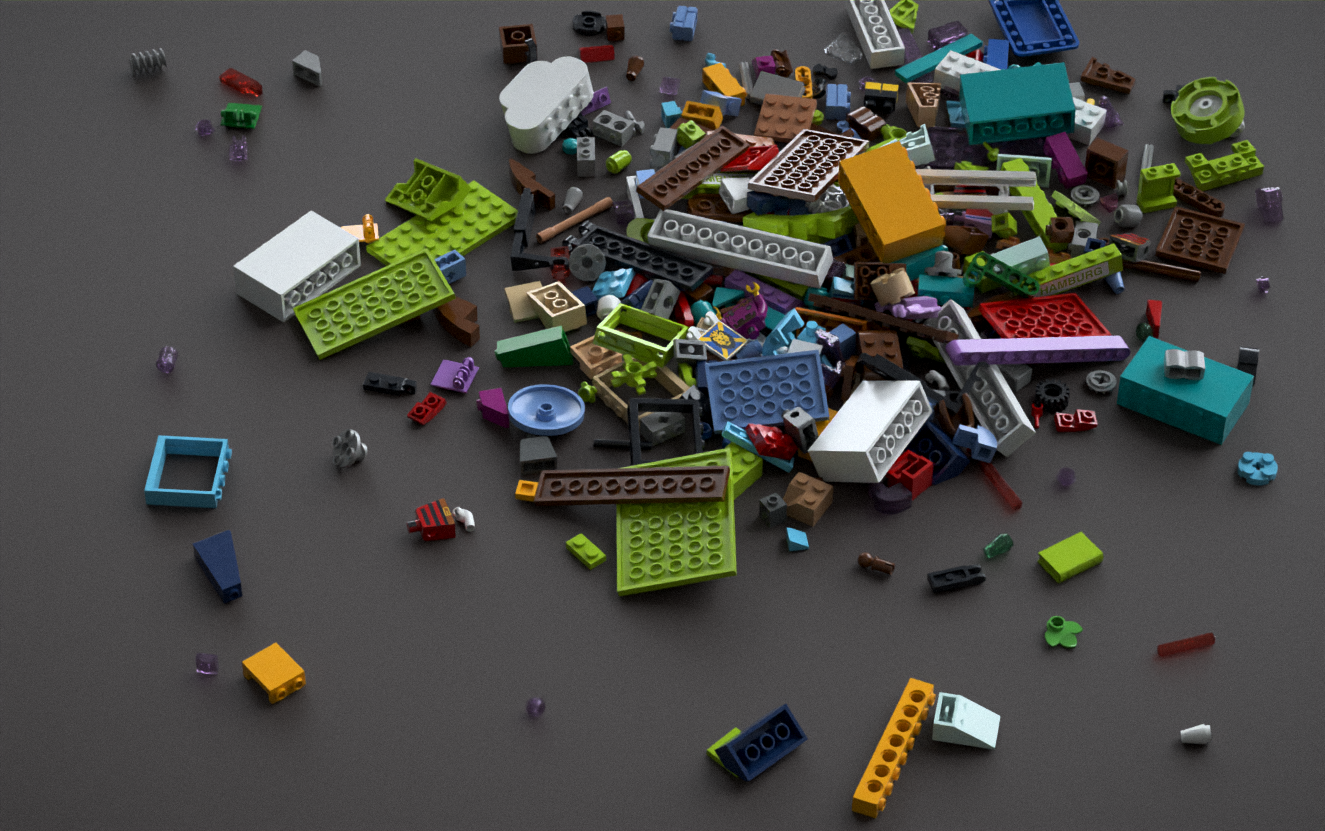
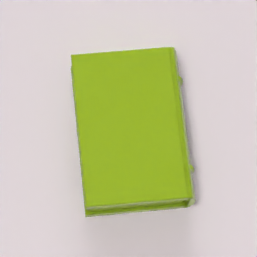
M1079 532L1040 551L1037 562L1058 583H1061L1101 563L1104 556L1103 552L1082 532Z

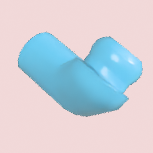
M706 54L705 63L707 66L720 63L716 62L715 54Z

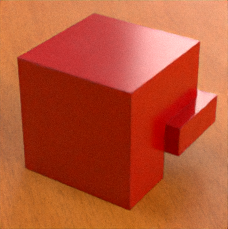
M908 449L897 458L885 474V477L888 478V486L910 501L914 500L932 485L933 462L922 455L918 456Z

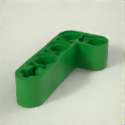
M979 252L975 255L963 275V283L969 288L977 286L983 276L1024 298L1034 297L1040 289L1039 283L1035 279L985 252ZM977 258L983 259L985 265L980 266L977 263ZM993 267H998L1001 270V274H995ZM968 275H975L976 282L970 281ZM1015 276L1018 281L1017 284L1011 283L1009 277ZM1029 285L1032 287L1031 292L1027 291Z

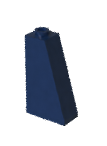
M227 530L193 543L194 557L223 603L242 597L241 580L231 531Z

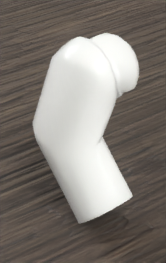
M460 507L454 508L452 511L454 518L465 524L466 531H474L475 523L472 513Z

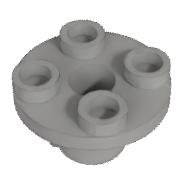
M580 245L572 251L569 257V268L572 274L580 280L594 281L605 269L606 261L604 254L594 245Z
M939 251L935 253V265L925 268L924 273L932 276L946 275V277L957 278L958 275H961V270L952 268V253Z
M346 429L339 436H335L332 441L334 465L347 468L355 461L364 460L367 455V446L361 443L360 436L355 430Z

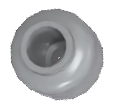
M1123 204L1115 211L1114 218L1120 227L1135 228L1142 220L1143 214L1137 205Z

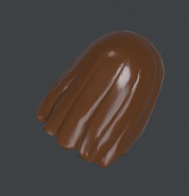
M967 393L961 395L963 404L955 416L948 413L944 400L939 401V407H934V412L941 428L952 441L960 424L974 428L973 409Z

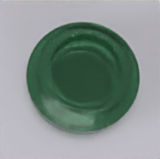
M1140 323L1137 325L1136 336L1140 341L1144 342L1149 336L1152 337L1153 329L1149 324Z

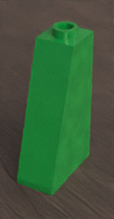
M562 325L497 341L495 356L497 361H501L503 367L573 365L570 344Z

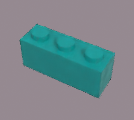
M919 275L918 297L929 296L936 298L937 305H944L952 299L961 307L973 308L974 287H966L963 283V278Z

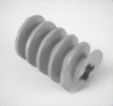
M162 48L158 49V53L152 49L151 55L148 51H145L144 56L141 52H138V57L132 53L131 59L129 58L132 75H135V70L142 74V69L148 73L149 67H151L153 72L156 66L160 70H162V65H165L167 68Z

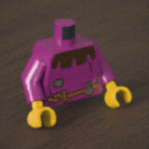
M753 282L755 286L753 290H751L749 285H746V290L752 293L754 297L750 296L723 314L724 318L721 317L718 308L714 307L717 311L716 317L722 323L744 338L752 340L757 339L760 335L759 331L765 328L764 319L768 311V306L762 294L758 293L760 287L755 282Z

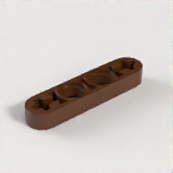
M1175 178L1173 196L1208 215L1216 217L1224 215L1225 204Z

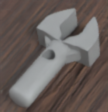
M626 111L625 117L633 122V136H636L635 128L643 134L645 130L644 122H636L632 113Z

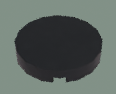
M583 11L579 15L576 14L572 19L573 29L581 35H597L606 28L605 17H602L601 13L596 11Z

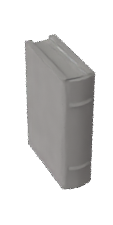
M761 71L750 95V102L762 105L765 94L802 98L806 88L803 82Z

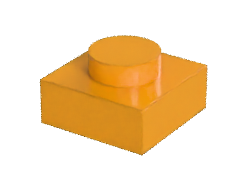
M519 480L515 499L534 502L538 482Z

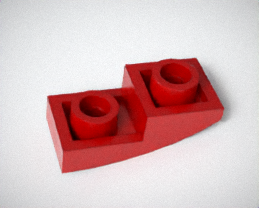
M429 392L422 403L417 402L407 417L424 425L447 404L446 399Z
M1076 409L1074 415L1056 413L1054 416L1056 429L1060 432L1084 431L1098 426L1094 411Z

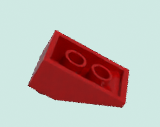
M777 145L749 147L746 152L722 168L720 172L758 173L779 153Z

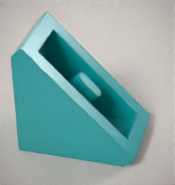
M716 287L712 307L713 309L716 307L720 310L734 306L740 299L744 298L745 292L743 290Z

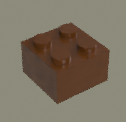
M533 24L499 27V43L503 64L526 62L527 56L525 52L529 51V48L524 41L530 38L536 44L537 53V42Z
M1097 137L1087 148L1085 169L1088 173L1087 178L1115 189L1117 180L1122 182L1125 178L1129 150Z

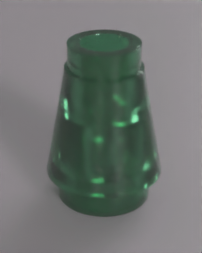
M1000 533L983 548V552L987 558L1005 553L1014 546L1013 540L1007 533Z

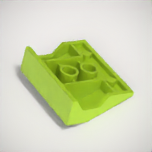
M415 158L413 161V175L407 183H397L385 198V201L432 221L462 203L472 188L461 176Z

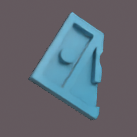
M947 100L946 104L951 128L966 130L960 102Z

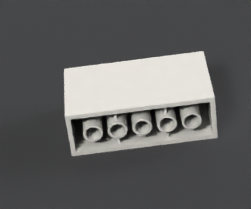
M310 211L233 266L236 294L280 321L285 322L295 315L292 308L321 296L361 266L359 238L315 212Z
M862 381L808 450L819 477H822L825 482L879 483L933 412L921 382Z

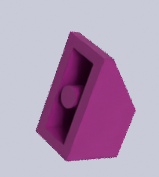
M773 56L755 57L752 60L756 79H758L761 71L775 75Z
M502 389L479 391V399L476 400L477 410L481 411L483 418L504 428H509V413Z

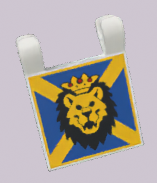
M711 311L706 313V318L704 319V323L711 326L706 332L701 335L697 328L692 326L688 329L689 333L686 335V338L689 340L705 341L706 349L724 361H728L748 343L746 338L722 323Z

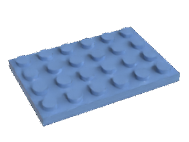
M819 350L705 363L714 434H721L727 421L745 430L748 423L768 427L785 426L781 417L783 411L786 409L793 410L796 407L804 410L815 419V422L829 420Z

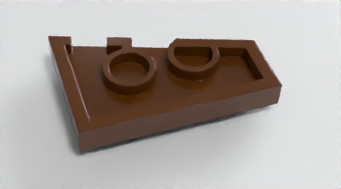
M1091 57L1081 75L1082 82L1121 93H1131L1135 85V78L1119 70L1114 71L1109 68L1110 65L1106 63L1102 65L1097 62L1095 57Z

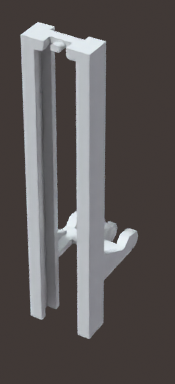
M916 169L917 174L921 175L925 185L996 186L1000 189L998 196L931 194V199L933 202H936L938 208L987 209L994 215L1008 212V210H1034L1033 197L1010 196L1009 186L1036 187L1035 172Z

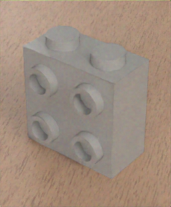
M660 127L658 134L654 135V145L650 147V156H652L650 169H654L655 173L672 162L673 157L677 155L676 129Z

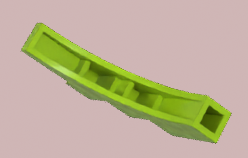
M850 205L833 211L808 215L759 214L758 216L753 212L743 217V227L805 241L817 235L836 239L846 234V229L859 223Z

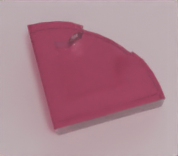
M1116 193L1100 198V204L1109 213L1113 212L1118 206V196Z

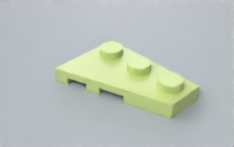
M1056 190L1051 197L1057 200L1055 203L1063 209L1066 207L1069 210L1068 213L1075 218L1079 217L1083 222L1098 223V226L1101 221Z

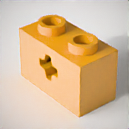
M686 101L681 114L682 118L689 121L692 120L694 123L714 131L720 127L723 120L719 106Z

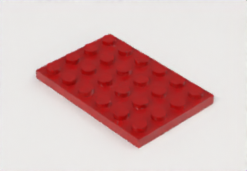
M1076 293L980 303L978 308L1002 339L1111 336L1110 332Z

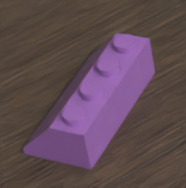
M737 269L725 278V288L743 290L745 292L744 298L754 297L752 293L746 290V285H749L751 290H753L755 287L753 282L757 283L760 287L758 293L762 294L767 306L784 315L796 307L804 308L806 306L804 301Z

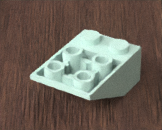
M939 692L932 740L995 750L1000 716L961 695Z

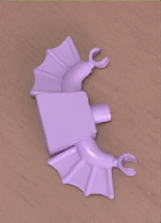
M929 296L902 298L896 304H889L883 307L880 306L879 302L874 304L876 311L883 312L889 310L893 316L904 319L937 318L938 312L941 310V307L937 306V299Z

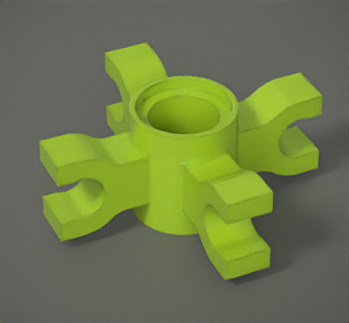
M630 354L623 355L622 358L625 362L623 363V368L626 371L611 372L614 379L611 380L613 387H619L626 383L630 387H635L638 395L646 394L644 389L646 382L643 378L657 377V373L654 370L657 369V365L653 361L642 366L639 362H633Z

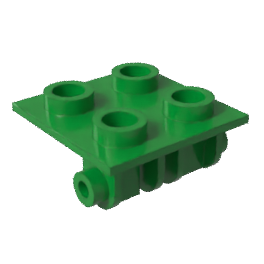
M228 103L225 110H221V117L223 118L220 126L255 129L262 105Z

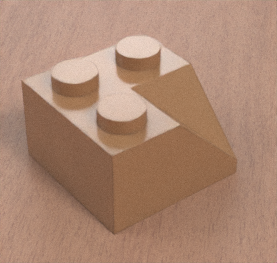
M798 472L789 483L783 498L787 504V516L814 527L832 504L833 486Z

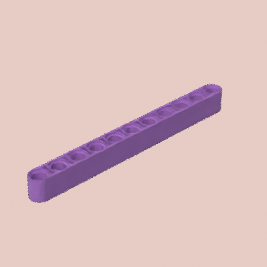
M1121 336L953 340L945 347L953 364L958 366L976 365L981 361L989 365L1121 361L1126 359L1131 352Z

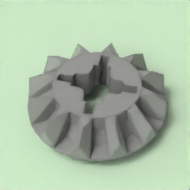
M1081 185L1072 189L1070 198L1078 206H1093L1094 203H1098L1099 192L1091 186Z
M1096 370L1089 373L1086 377V385L1089 386V390H1095L1096 393L1102 392L1105 394L1106 391L1112 392V389L1116 388V378L1110 372Z

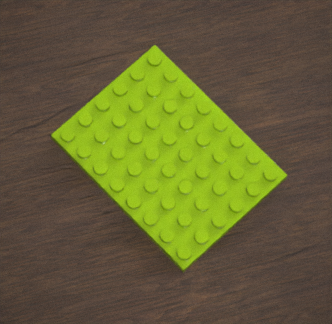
M730 448L623 467L729 466L730 475L724 502L616 504L617 592L619 596L737 575L733 466Z

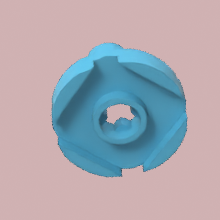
M1245 452L1239 460L1238 474L1241 478L1242 476L1246 478V482L1249 484L1266 485L1270 480L1276 478L1278 466L1272 454Z

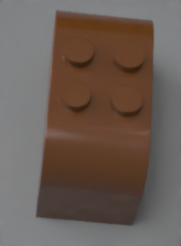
M896 329L857 331V356L864 352L874 358L876 354H879L903 369ZM858 362L860 383L862 381H888Z

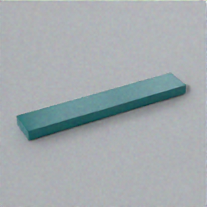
M969 34L895 70V76L905 83L910 82L935 70L950 50L966 55L982 47L983 41L973 34Z

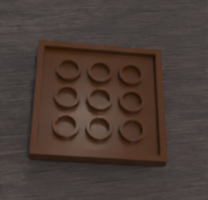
M1175 206L1157 246L1155 256L1226 274L1243 234L1245 224Z

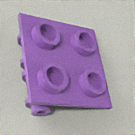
M471 357L465 358L463 364L443 359L431 382V386L467 393L479 367L474 366Z

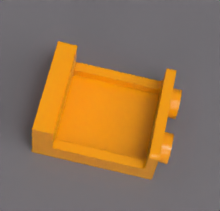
M277 643L242 661L244 677L247 680L253 678L268 693L269 701L272 704L306 685L305 671Z

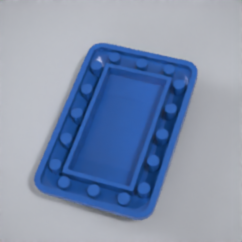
M989 0L996 21L1005 39L1009 40V46L1015 55L1025 57L1074 50L1079 47V40L1058 0Z

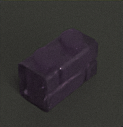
M957 20L928 30L927 41L936 51L967 36L968 31Z

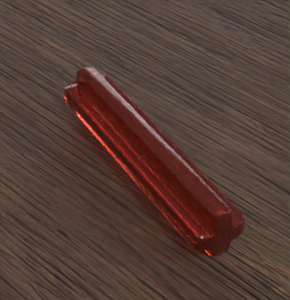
M1211 632L1160 644L1157 646V653L1161 657L1213 645L1216 639Z

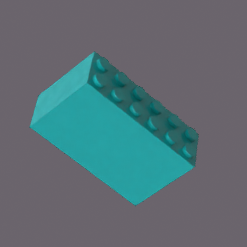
M1064 62L960 75L959 99L969 145L1053 136L1062 132H1066V134L1074 133L1076 109Z
M1149 336L1120 376L1117 404L1222 445L1250 403L1254 376L1204 357L1205 372L1203 379L1167 378L1164 373L1165 351L1177 349L1186 352L1187 350Z

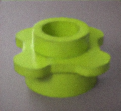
M582 382L578 395L584 402H595L596 387L588 385L587 382Z

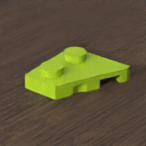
M912 0L899 1L889 10L894 24L912 34L919 5Z

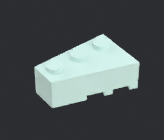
M925 124L920 126V130L914 133L910 131L906 133L905 138L899 140L902 147L906 148L909 160H912L915 166L935 161ZM895 139L885 145L897 142V140Z
M1040 236L991 255L1026 275L1050 267L1048 251ZM993 267V272L1000 275L1001 270L998 267ZM1015 276L1009 277L1010 281L1016 279Z

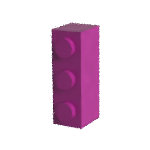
M1066 132L1046 137L1043 151L1046 156L1048 155L1049 158H1052L1051 166L1056 170L1060 183H1063L1065 189L1084 184L1088 173Z

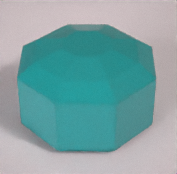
M568 138L564 140L562 150L566 154L573 155L577 153V139Z

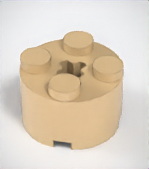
M904 268L894 270V273L884 274L872 281V289L881 307L888 304H896L901 301L900 297H908L915 293Z

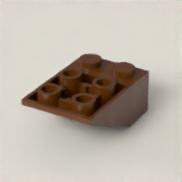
M945 226L943 245L952 247L953 252L958 255L966 254L970 256L982 252L989 235L976 227Z
M854 262V300L878 301L871 286L872 281L884 274L894 273V270L904 268L906 271V264Z

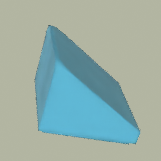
M786 528L789 551L809 549L805 532Z

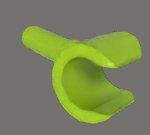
M983 142V146L989 151L987 154L989 160L992 162L996 161L999 149H993L987 142Z

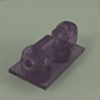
M1102 96L1099 105L1095 106L1107 110L1104 123L1106 127L1111 128L1124 125L1119 113L1111 105L1109 98Z

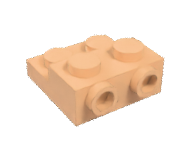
M595 335L570 346V353L580 362V369L590 380L592 377L622 362L621 353L593 344Z

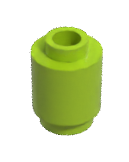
M620 150L607 158V170L616 174L629 166L632 161L630 153L626 150Z

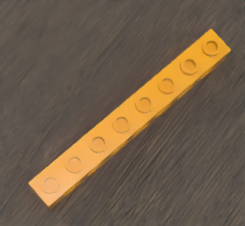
M913 678L909 679L853 795L852 811L876 818L879 811L884 810L886 805L885 798L887 795L890 796L893 790V781L898 780L901 772L900 767L905 765L907 761V752L913 749L914 737L920 734L922 720L926 721L928 717L929 705L933 706L936 694H933V684Z

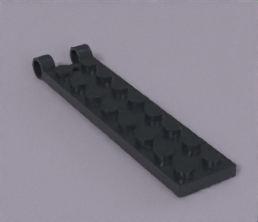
M585 221L579 226V233L583 236L581 239L569 235L562 241L563 248L568 252H572L580 245H594L602 251L606 262L626 269L633 268L634 272L653 279L667 280L674 286L689 292H693L714 273L713 266L594 225L590 221Z

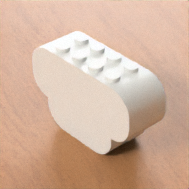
M566 56L558 58L552 63L547 61L532 62L525 66L502 90L499 99L512 144L516 149L530 154L545 150L589 104L594 92L587 65L583 61Z

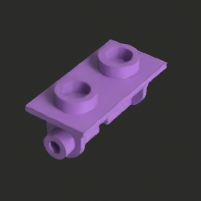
M607 87L594 92L592 100L581 111L583 116L611 103Z

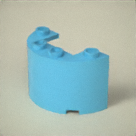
M795 308L790 310L768 335L763 344L762 356L778 355L776 353L777 349L783 346L789 348L792 340L796 339L792 331L801 328L805 323ZM822 355L820 356V362L825 383L834 369L826 356Z

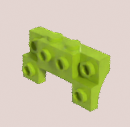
M1248 140L1232 144L1231 150L1234 154L1207 161L1202 153L1185 157V163L1192 173L1196 187L1201 191L1262 175L1264 165L1255 156L1256 149Z

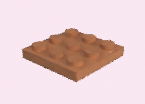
M765 94L754 136L770 137L774 141L790 143L803 129L810 130L817 100Z

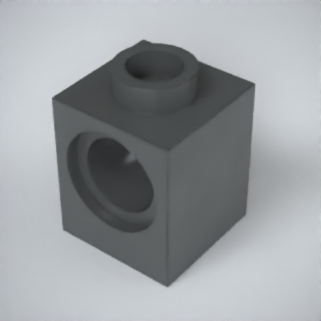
M777 493L760 499L759 517L769 528L786 521L787 504Z

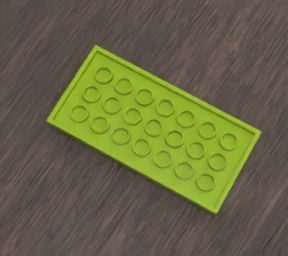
M472 181L468 184L472 189L462 203L432 221L416 215L380 237L379 240L367 245L366 249L369 254L386 266L428 248L434 259L453 250L464 256L514 225L518 210L476 181Z
M428 248L292 309L319 360L452 301L456 297Z

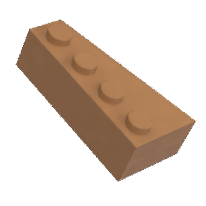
M907 82L905 102L917 127L923 124L926 125L927 129L935 127L940 102L941 83Z

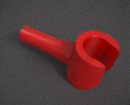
M1034 403L1032 404L1031 415L1035 418V428H1039V418L1043 415V404H1041L1040 408L1034 407Z

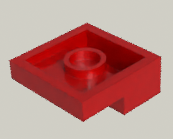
M748 423L745 428L759 455L791 460L798 449L793 438L788 434H782V431L777 427Z

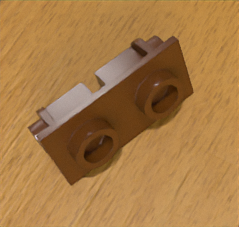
M773 49L770 55L773 56L776 73L781 77H789L793 72L787 50L781 52Z

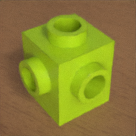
M690 120L685 124L682 123L677 128V141L687 149L704 139L706 133Z

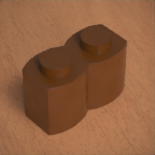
M861 106L846 116L849 128L854 129L864 140L870 142L883 135L881 134V128L884 125L886 126L885 121L879 116L874 115L868 108Z

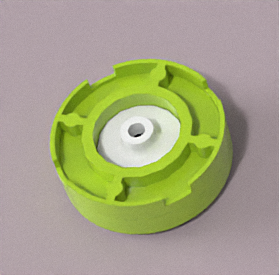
M1216 77L1200 78L1188 83L1178 91L1179 96L1171 104V114L1178 133L1185 140L1197 144H1213L1230 137L1241 125L1245 113L1238 88L1226 79L1225 82L1219 81Z

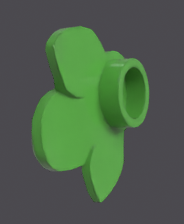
M1053 616L1047 622L1045 640L1051 647H1055L1060 643L1065 648H1075L1077 645L1075 634L1081 633L1083 628L1074 621H1065L1061 616Z

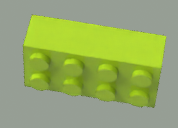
M731 442L724 449L730 448L732 451L733 492L735 500L762 476L763 459Z

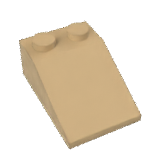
M559 281L526 293L546 329L562 325L564 332L587 324L585 305Z

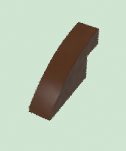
M455 296L456 299L434 308L433 312L437 320L454 338L469 347H472L480 340V328L478 324H475L478 320L477 305Z

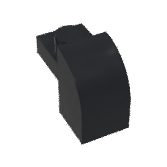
M1240 346L1237 370L1253 375V385H1255L1259 348Z

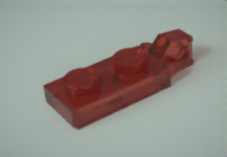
M229 68L219 76L220 82L243 94L250 92L258 97L263 94L262 85L258 81L233 68Z
M569 246L550 248L551 257H566L569 260ZM555 265L554 269L551 270L553 279H557V281L566 286L565 277H570V268L566 271L564 265Z

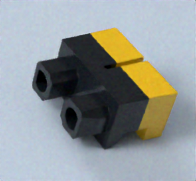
M866 82L864 107L871 110L872 113L875 110H882L884 114H891L892 111H895L899 85L883 84L881 93V83Z

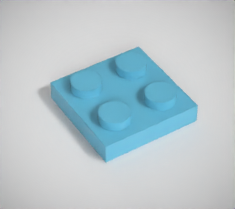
M633 268L601 273L592 290L598 301L606 295H614L617 298L624 297L635 275Z

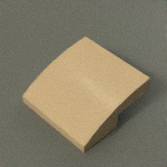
M540 281L504 288L514 323L539 318L526 293L541 288Z

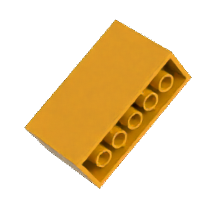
M900 141L839 161L838 184L881 263H891L943 245V237H945L944 228L946 226L945 218L940 216L936 202L932 201L929 189L924 187L921 175L917 174L914 162L909 160L908 152L905 147H902Z

